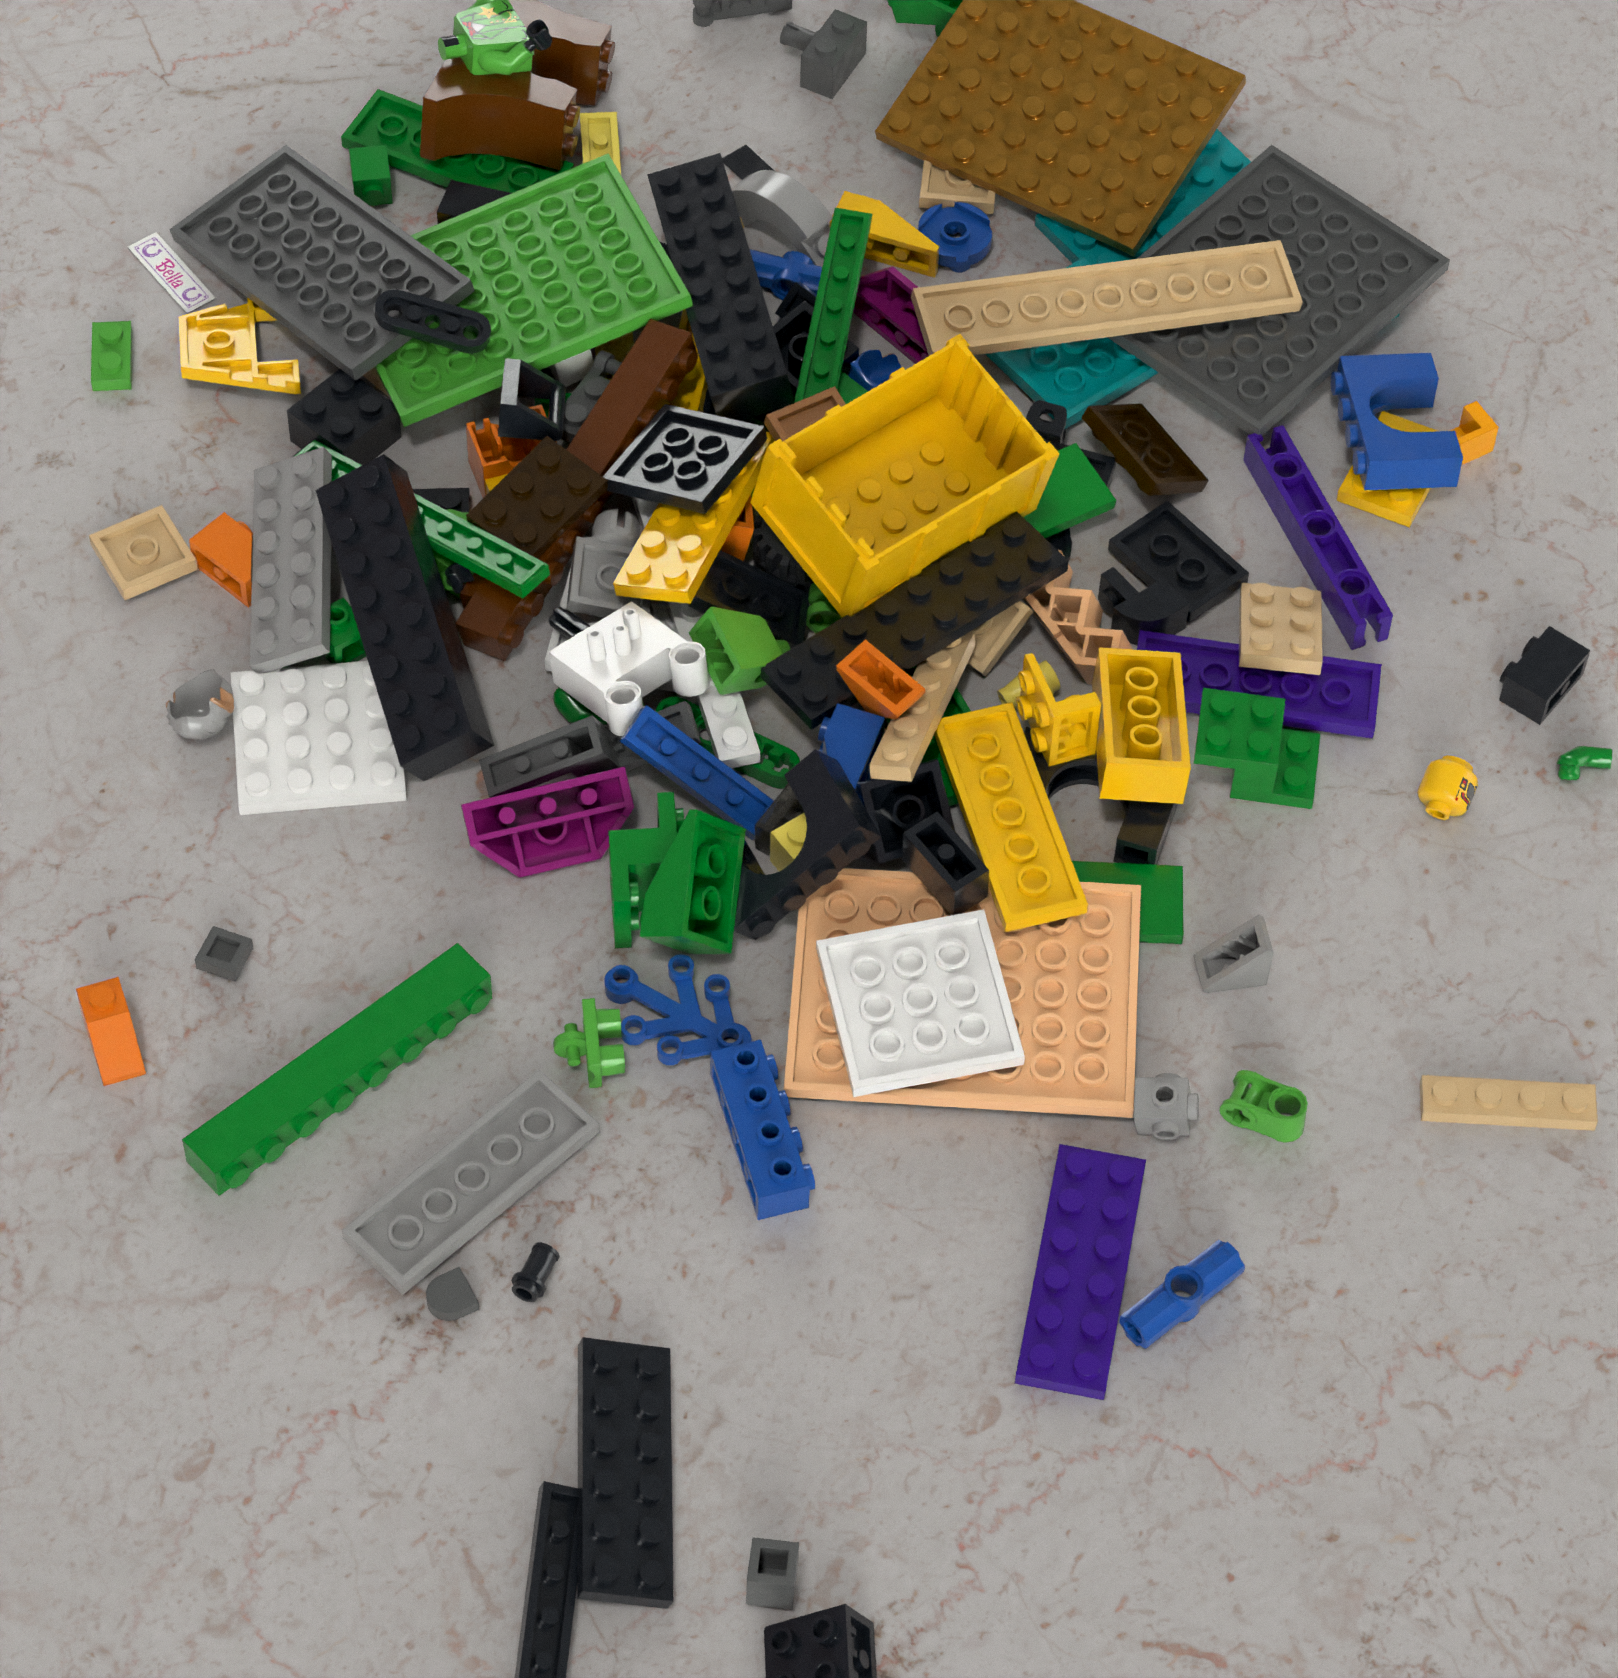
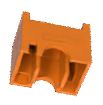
M542 404L529 407L547 418ZM489 417L483 419V429L476 430L474 421L466 423L468 462L482 497L486 496L485 479L508 474L542 440L498 437L499 425L491 423Z

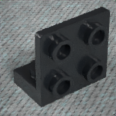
M847 1604L772 1624L764 1629L766 1678H877L874 1623Z

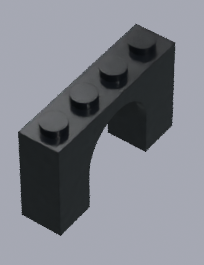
M1025 728L1024 735L1049 800L1055 793L1068 786L1088 784L1099 787L1096 752L1094 755L1048 766L1043 753H1037L1033 747L1030 735L1031 728ZM1119 800L1125 809L1126 815L1117 836L1113 862L1157 865L1178 804Z
M816 749L784 775L804 810L807 822L805 841L794 861L779 872L765 875L746 840L744 841L734 931L751 939L757 940L759 937L770 933L777 922L789 912L800 908L811 894L822 885L832 882L837 877L839 871L854 859L865 855L870 846L881 838L879 831L838 760Z

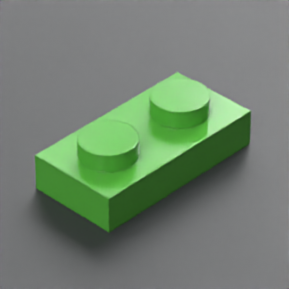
M131 321L92 322L91 385L93 391L132 389L133 330Z

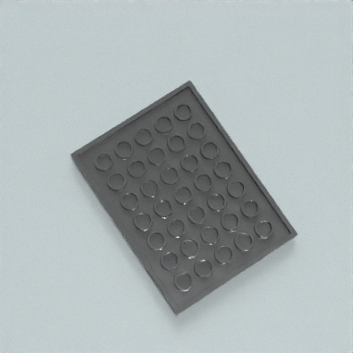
M1273 145L1269 146L1137 259L1281 240L1303 301L1300 311L1107 337L1248 434L1256 433L1262 436L1338 368L1340 356H1352L1441 277L1448 270L1450 259Z

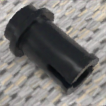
M537 1242L533 1245L532 1252L521 1272L515 1273L512 1277V1292L515 1296L526 1302H535L537 1298L544 1295L546 1291L544 1284L554 1264L560 1257L556 1249L542 1242Z

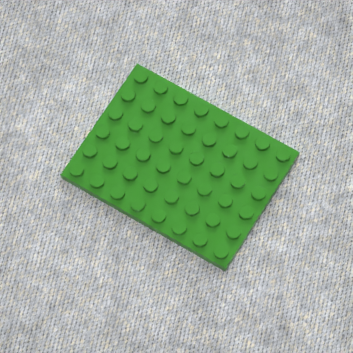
M608 153L410 235L472 281L475 291L456 306L481 313L488 319L491 326L490 341L484 350L469 354L412 338L377 364L375 370L391 402H393L403 426L406 427L501 387L505 358L520 359L534 368L542 370L646 326L650 319L658 321L692 307L693 303L687 288ZM433 322L428 327L434 329L439 327V324ZM472 332L464 334L467 339H475L477 337Z

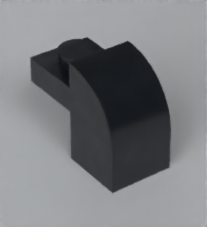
M1114 567L1101 574L1098 600L1107 613L1113 614L1111 629L1123 630L1130 644L1138 645L1140 630L1175 635L1186 628L1189 603L1165 578L1138 592Z

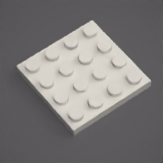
M368 661L278 668L266 673H256L254 670L231 672V687L234 699L233 723L237 792L240 815L407 801L404 768L400 767Z
M984 909L816 941V950L853 1097L1024 1065V1051Z

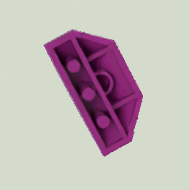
M893 266L862 275L854 314L914 364L928 357L927 348L911 300L913 288L919 287Z
M621 767L461 804L470 846L520 878L601 859L609 847V830L621 829L625 820L634 809L626 769Z

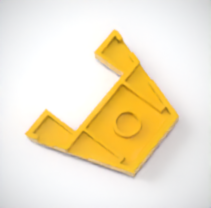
M248 297V303L227 309L224 303L178 316L182 378L289 394H301L298 359L258 362L255 322L276 321V319Z

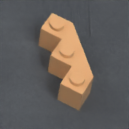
M1068 563L1067 572L1023 599L1034 611V615L1084 681L1092 685L1099 647L1132 650L1133 648L1123 630L1100 628L1103 610L1092 590L1069 588L1073 571Z

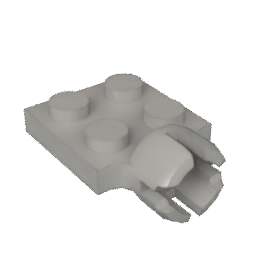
M618 509L604 511L596 517L590 538L576 537L573 545L566 610L605 618L632 601L647 613H650V599L616 596L613 586L614 580L640 537L641 526L634 515L626 511L624 526L619 527L616 526Z

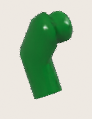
M560 687L554 692V705L569 723L572 724L593 715L603 725L608 724Z

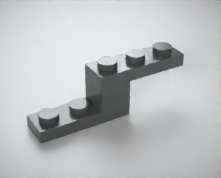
M686 701L657 712L695 742L701 743L691 706ZM593 715L479 759L490 798L529 789L570 772L576 777L625 767L627 772L648 762L621 743L622 736L613 734Z

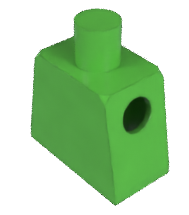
M710 607L688 632L693 642H697L705 648L708 672L719 694H730L764 687L767 684L761 679V668L790 650L787 641L775 640L766 620L761 616L717 607Z

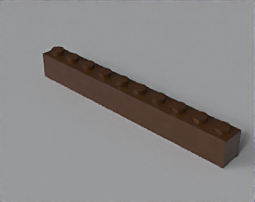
M650 319L566 450L603 477L663 405L672 402L676 398L679 385L684 377L695 368L698 353L691 332ZM606 490L538 558L548 564L550 575L527 596L521 598L486 578L482 580L455 623L464 646L506 661L513 648H517L520 645L524 631L532 618L541 612L544 599L552 586L557 585L561 580L564 567L572 556L576 537L585 536L592 523L594 524L596 517L602 513L605 502L611 493L614 492Z

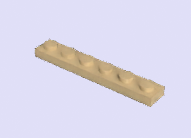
M974 632L965 634L917 665L912 678L925 688L926 693L897 719H891L869 764L871 779L912 782L976 646Z

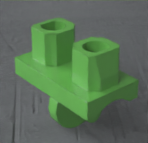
M595 998L582 999L584 1032L578 1031L575 1023H568L564 1026L565 1032L554 1038L553 1047L555 1054L567 1058L569 1066H578L581 1063L580 1057L586 1055L589 1088L602 1087V1076L625 1073L623 1044L599 1046V1039L622 1037L620 1009H596Z

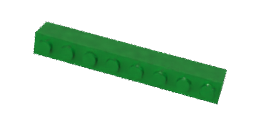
M456 943L183 1138L186 1162L218 1196L230 1188L239 1187L248 1179L250 1173L264 1163H271L278 1159L286 1147L300 1137L304 1138L311 1135L319 1127L320 1123L333 1113H339L347 1109L355 1097L369 1087L374 1088L380 1085L387 1078L388 1074L402 1063L413 1061L420 1055L423 1048L437 1038L441 1039L448 1036L456 1025L467 1016L481 1012L492 999L491 975L459 943Z

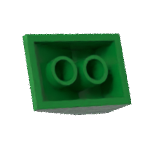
M697 809L689 810L645 893L643 911L640 917V937L688 954H731L745 828Z

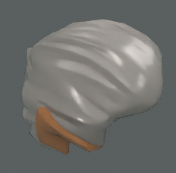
M215 669L200 673L174 691L173 702L171 700L166 702L168 711L166 717L170 720L168 724L173 727L176 733L184 738L202 740L216 735L219 731L223 730L229 716L234 712L231 685L222 676L218 675Z

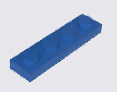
M647 705L641 708L620 740L621 743L724 820L745 828V835L751 840L756 839L779 806L777 802Z

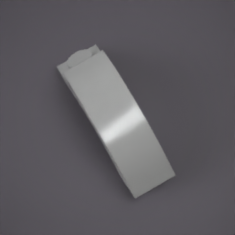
M760 170L752 173L731 189L744 226L755 221H765L774 225L788 237L798 252L810 257L814 265L823 266L830 233L828 222L833 217L812 192L795 179L773 170Z

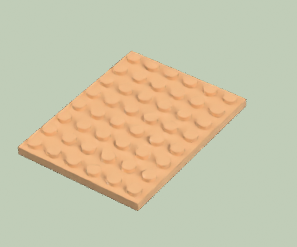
M843 868L832 882L822 885L798 908L784 1090L787 1097L1133 1118L1141 885L1080 882L1088 903L1087 913L1009 932L1004 931L988 886V897L963 913L983 909L985 911L1024 1051V1065L853 1097L816 950V941L951 915L914 872Z

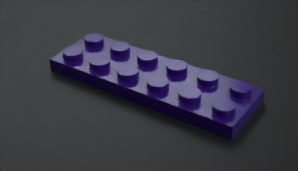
M1143 630L1139 632L1137 650L1181 653L1186 712L1200 714L1203 688L1284 698L1283 726L1373 739L1382 664L1323 656L1320 675L1239 667V644Z
M1059 1144L1014 1384L1104 1400L1146 1159Z

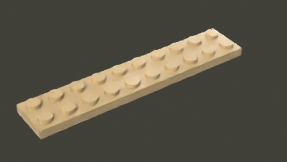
M1281 240L913 288L911 295L929 356L945 347L947 341L958 334H961L970 345L969 350L973 355L1297 312L1300 311L1303 303Z

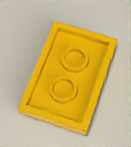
M1382 411L1378 418L1383 424L1400 431H1438ZM1352 465L1338 490L1337 501L1410 528L1431 488L1364 490L1360 474H1354Z

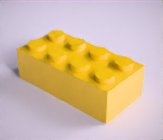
M1099 647L1092 680V692H1096L1101 702L1096 744L1100 799L1183 804L1191 764L1181 653Z

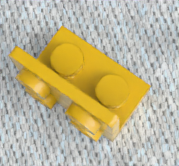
M1025 654L1023 671L1018 673L1021 692L1020 696L1016 697V707L1021 720H1027L1031 727L1030 735L1035 751L1043 753L1048 766L1094 755L1101 712V702L1096 692L1084 695H1071L1064 700L1056 702L1034 654Z

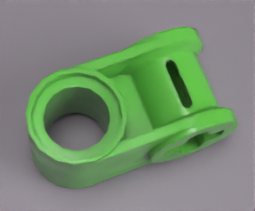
M1238 1071L1233 1079L1235 1087L1230 1098L1224 1100L1220 1106L1221 1116L1236 1127L1250 1129L1279 1142H1293L1300 1138L1304 1131L1308 1105L1307 1098L1303 1092L1295 1087L1286 1086L1267 1079L1253 1071ZM1280 1113H1290L1293 1116H1284Z

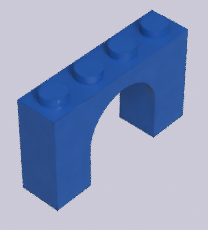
M1431 353L1339 357L1337 372H1332L1331 392L1332 395L1338 396V417L1340 422L1345 421L1346 446L1353 449V471L1355 475L1360 474L1364 490L1457 487L1463 455L1455 431L1405 432L1383 424L1374 416L1381 411L1390 409L1433 408L1439 377Z

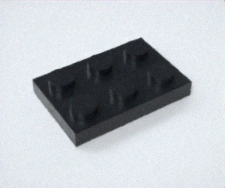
M1165 501L1109 539L1108 550L1148 586L1163 578L1173 586L1189 603L1187 616L1189 623L1241 587V583H1248L1249 572L1169 501Z
M720 550L688 607L703 615L710 607L759 615L766 620L775 640L787 641L790 649L804 641L807 622L806 615L809 608V593Z

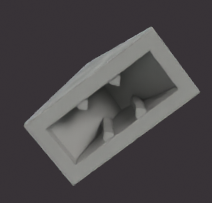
M1258 914L1193 955L1203 991L1211 993L1267 985L1274 952L1263 916Z

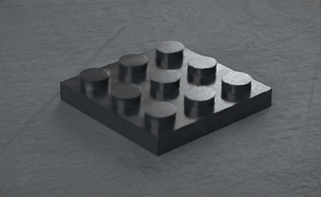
M664 404L603 477L608 480L607 491L706 514L768 438L765 427L761 425Z

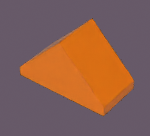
M866 639L836 665V670L863 709L878 716L897 719L926 693L923 686Z

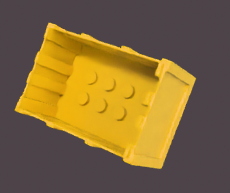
M961 334L948 340L946 346L906 370L902 367L891 373L889 379L842 407L839 404L826 411L824 418L784 441L778 439L766 448L750 503L842 618L846 615L853 616L904 581H909L921 574L922 569L967 541L972 543L983 536L988 528L1016 511L1022 517L1035 511L1053 471L1059 452L1050 442L1046 443L1039 433L1036 432L1020 410L969 350L970 345Z

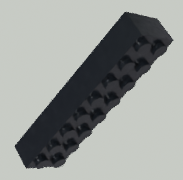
M721 153L647 174L673 266L692 299L693 306L687 308L686 312L716 415L741 421L794 404L795 400Z
M383 454L315 491L400 767L425 781L493 747L494 743L408 473Z

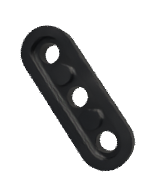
M398 289L387 290L376 300L375 318L378 324L385 330L469 354L484 350L490 341L491 326L488 319L481 313ZM396 310L402 315L394 318L389 316L388 313ZM434 321L439 324V327L432 329L427 327L426 323ZM472 332L477 337L475 339H467L464 334Z

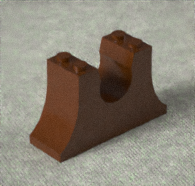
M508 0L526 29L535 20L541 19L544 21L552 37L551 46L542 51L533 50L531 71L515 72L510 75H473L469 72L461 57L445 60L423 97L420 157L435 161L459 154H492L516 158L560 170L566 158L573 157L577 147L578 136L573 135V128L576 127L579 120L580 106L576 104L595 106L602 92L607 93L610 88L612 72L608 71V64L612 61L615 51V42L610 41L612 25L557 10L538 0Z

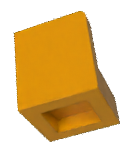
M1477 401L1463 407L1459 427L1450 430L1456 432L1463 455L1462 465L1492 452L1499 427Z

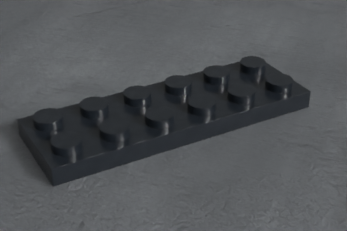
M582 1337L578 1344L577 1599L668 1609L673 1603L670 1348Z

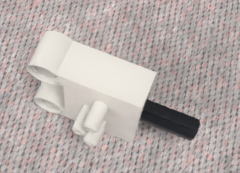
M632 601L592 626L562 607L553 609V615L549 617L550 626L569 639L549 651L554 684L609 724L610 731L617 736L623 737L641 708H643L642 697L671 679L674 691L681 696L687 697L704 693L710 685L705 648L697 642L685 640Z

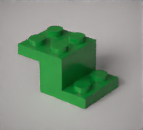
M1203 688L1193 764L1233 769L1230 798L1312 809L1320 733L1283 729L1284 698Z
M674 792L657 793V828L609 830L610 888L615 949L632 948L631 931L640 930L639 912L643 911L645 893L684 821L683 808L675 809Z

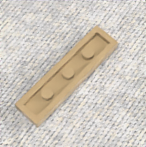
M1422 1075L1419 1084L1421 1121L1595 1131L1598 1123L1595 1084Z

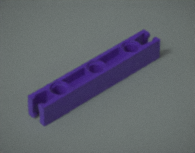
M1281 425L1273 428L1270 448H1267L1266 451L1260 444L1263 441L1261 434L1253 433L1247 435L1243 461L1318 591H1321V598L1350 649L1354 650L1365 646L1366 620L1375 631L1377 642L1387 640L1393 613L1285 427Z

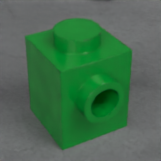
M344 597L330 604V653L323 654L330 664L357 662L366 657L352 608Z

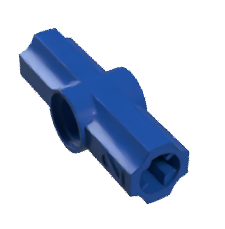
M750 249L760 286L771 288L776 297L784 300L795 282L803 283L817 294L822 267L814 265L810 257L798 251H789L780 257Z
M1218 1239L1188 1264L1170 1269L1166 1274L1165 1281L1120 1316L1119 1323L1123 1327L1126 1336L1136 1346H1142L1146 1349L1178 1323L1194 1319L1199 1313L1201 1305L1244 1272L1245 1264L1241 1260L1239 1252L1229 1242H1222ZM1185 1291L1189 1293L1191 1296L1181 1297L1175 1294L1174 1292Z

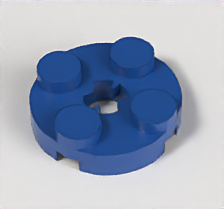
M955 202L954 207L942 208V204L935 205L924 212L918 222V231L939 246L938 265L949 267L953 272L962 273L967 271L970 265L976 264L985 258L991 249L992 230L990 228V220L982 210L971 204ZM957 232L961 233V237L959 238H953L947 235H954Z

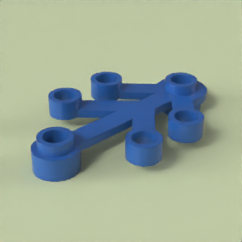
M675 955L668 963V975L675 982L680 1003L639 982L637 973L626 965H617L605 975V994L610 1001L617 1004H626L636 1000L667 1017L645 1021L640 1016L631 1015L621 1022V1038L629 1045H639L646 1039L662 1037L657 1043V1057L665 1065H675L683 1059L710 1055V1051L752 1042L748 1029L734 1022L728 1000L730 996V982L724 975H710L704 983V995L713 1004L716 1023L701 1016L692 981L694 962L687 955ZM678 966H684L688 970L677 972L674 969ZM627 979L628 981L624 983H618L615 980ZM713 986H721L724 988V990L720 992H714L710 988ZM631 1027H637L641 1031L632 1034L629 1033L627 1029ZM692 1031L703 1038L682 1042L673 1035ZM733 1038L736 1039V1041L733 1043L725 1042L724 1039ZM667 1047L677 1049L672 1054L665 1053L663 1050Z

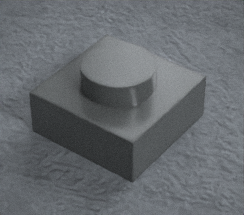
M213 926L195 958L196 969L236 981L253 950L252 939Z

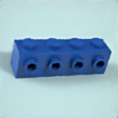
M761 1039L710 1051V1075L757 1219H766L809 1208L810 1190L815 1189V1179L810 1164H802L799 1153L803 1152L800 1132L797 1127L790 1128L787 1116L791 1115L790 1104L785 1090L778 1091L775 1080H778V1069L773 1054L766 1055Z

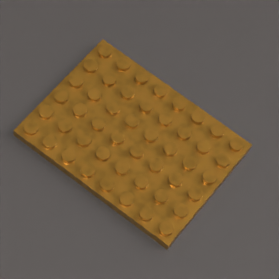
M963 0L875 130L877 140L923 161L931 162L936 167L948 170L958 177L971 181V183L991 190L1017 204L1131 256H1135L1245 86L1246 76L1075 0Z

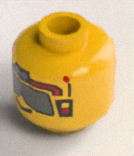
M1446 755L1442 759L1431 761L1427 766L1417 794L1419 800L1426 806L1425 811L1429 815L1437 819L1447 820L1449 816L1465 814L1478 787V779L1473 773V766L1459 757Z

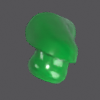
M1577 746L1559 756L1557 760L1559 765L1557 775L1560 779L1577 780L1580 777V766L1610 769L1612 749Z

